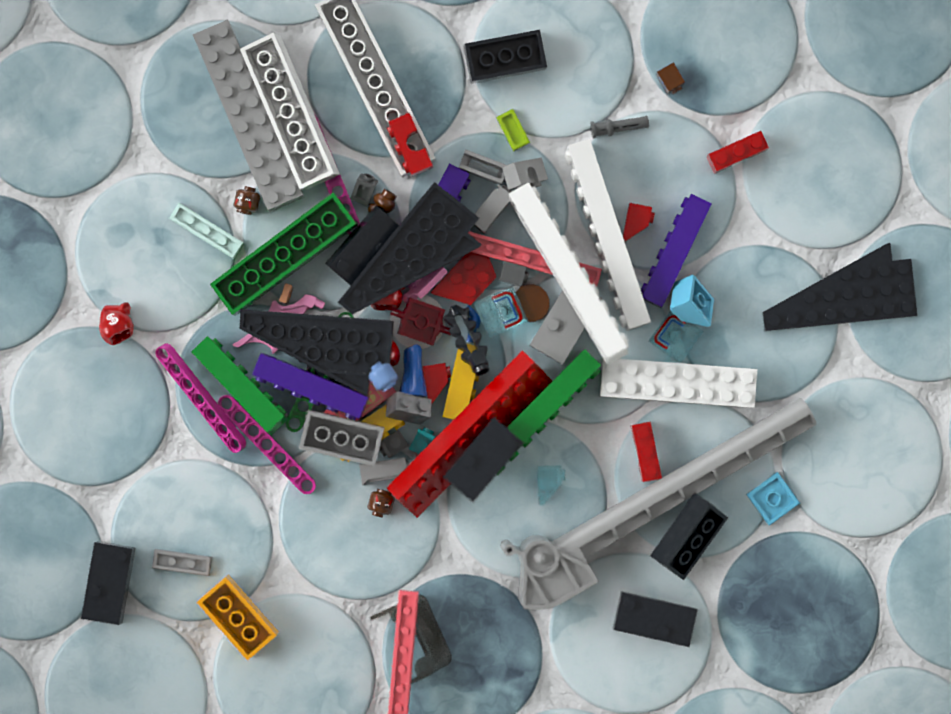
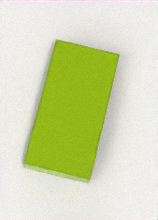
M514 109L496 117L513 152L530 144Z

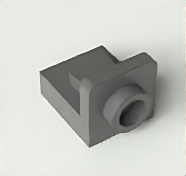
M361 173L350 199L368 206L378 180L370 174Z
M397 430L381 440L379 450L384 457L387 455L388 458H391L409 445L401 432Z

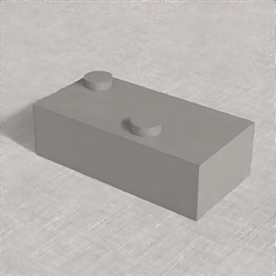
M563 290L529 345L561 365L565 362L585 328Z
M308 410L299 449L375 466L384 427Z

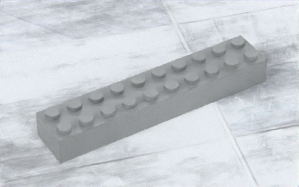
M225 20L192 34L267 210L272 212L305 198L302 190L299 189L255 86L230 22Z

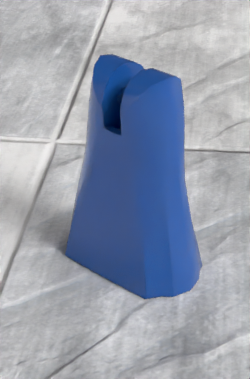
M415 344L406 348L403 352L404 371L399 392L425 398L427 397V390L422 370V348L420 345Z

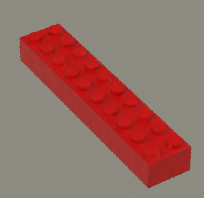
M522 350L386 488L404 507L418 518L451 485L443 476L490 421L496 418L507 428L547 388L552 380Z

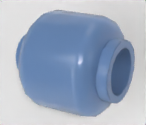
M379 362L371 367L372 372L369 374V379L377 390L386 392L397 384L398 375L389 363L382 364Z

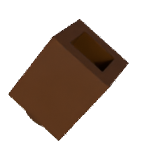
M674 62L657 71L656 76L666 94L670 92L675 94L683 89L682 86L685 81Z

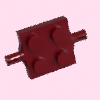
M410 297L403 311L395 308L391 309L393 312H390V315L400 318V325L397 331L399 335L434 346L436 337L440 332L451 335L448 332L450 327L443 325L445 309Z

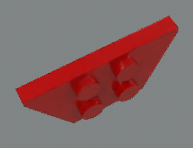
M473 252L464 255L431 293L472 305L497 278L490 258Z

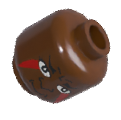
M245 186L244 189L237 190L233 206L237 209L238 213L252 215V213L257 212L261 196L255 192V188Z
M377 488V491L371 493L367 507L373 511L372 515L383 518V515L391 513L395 498L389 491Z

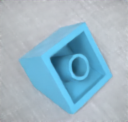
M694 275L674 282L670 305L671 312L680 321L706 327L711 326L714 298Z

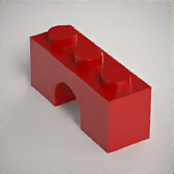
M410 112L389 121L390 127L387 130L391 139L395 137L397 141L395 149L399 156L403 155L405 162L402 165L406 174L410 173L413 177L432 169L433 165L425 148L413 151L407 146L408 138L418 133Z
M758 131L709 153L707 159L713 173L716 174L744 159L765 152L769 147L762 131Z
M651 421L630 425L638 457L641 481L661 479L662 475Z

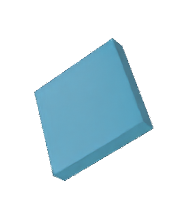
M778 472L746 494L768 526L800 504Z

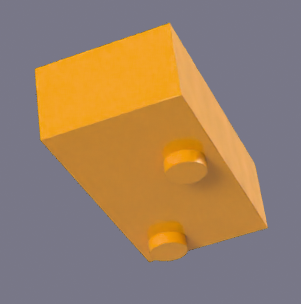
M229 574L197 601V604L247 661L279 633Z

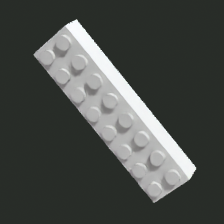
M272 33L240 48L299 189H310L340 175L281 35Z
M602 358L599 397L755 408L757 369L618 359L607 365Z

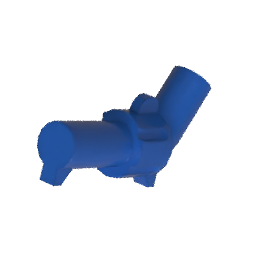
M468 305L467 307H469L470 309L469 316L471 317L468 318V320H475L476 328L474 332H476L477 329H479L481 320H483L484 317L479 316L478 313L470 305ZM468 332L466 342L473 343V340Z

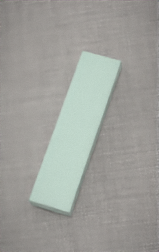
M178 203L169 218L233 259L236 258L244 245L242 241L181 203Z

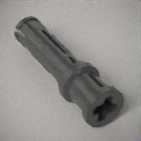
M648 116L618 121L606 119L605 122L599 123L590 122L593 139L596 136L602 135L612 136L615 132L649 128Z

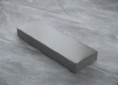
M154 549L152 568L210 576L212 557Z

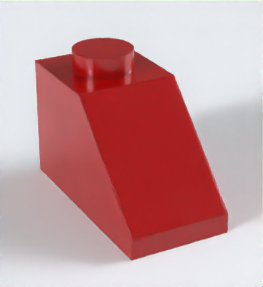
M629 203L623 230L624 242L645 230L649 223L653 224L655 212H652V207Z
M446 363L422 366L427 399H431V404L434 403L448 384V378H451L450 366L446 367Z

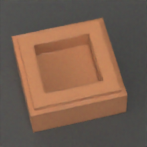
M285 283L279 300L281 303H289L294 289L292 285Z

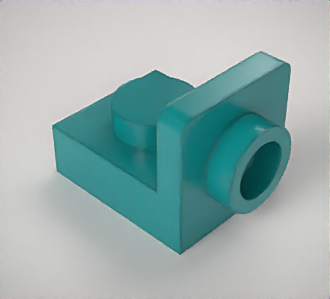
M426 427L423 430L418 429L409 450L420 454L436 438L433 436L434 431Z

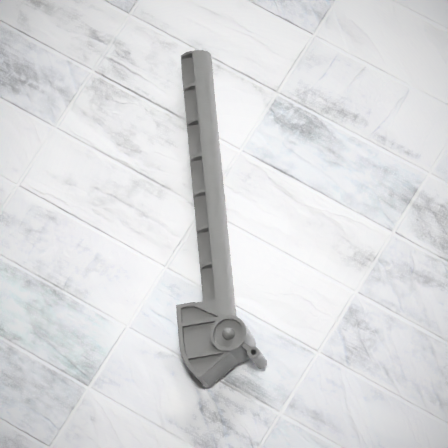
M802 398L794 401L552 542L540 535L527 537L520 544V547L513 545L509 540H503L500 545L503 552L507 556L517 554L521 562L518 599L523 608L531 610L549 609L562 604L598 583L585 558L686 501L694 493H700L817 425L808 405Z

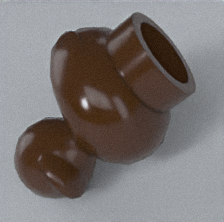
M384 188L382 193H377L374 196L375 203H369L368 213L375 206L384 209L386 214L390 213L396 207L395 199L397 196Z

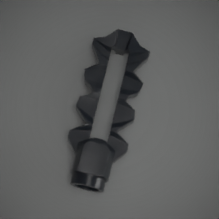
M456 304L450 307L448 314L443 319L451 326L449 329L450 334L457 338L455 340L456 348L464 351L461 354L462 361L470 365L476 376L484 375L490 370L486 359L488 348L487 346H479L482 335L480 332H474L476 328L475 320H468L469 307L461 308ZM459 315L463 318V322L473 340L476 350L471 353L456 324L455 316Z

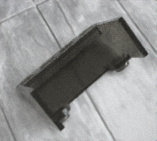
M419 594L416 637L425 656L415 662L414 670L416 675L412 676L411 684L444 668L452 659L450 649L428 600L421 594ZM398 603L372 614L370 620L389 613L391 619L396 623Z

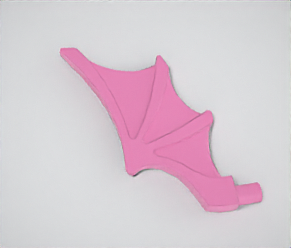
M306 294L296 303L287 306L281 305L277 300H274L269 311L304 314L309 308L313 309L314 306L323 309L325 302L313 295ZM247 334L233 344L234 347L240 348L245 344L256 342L270 347L272 354L278 350L250 334Z

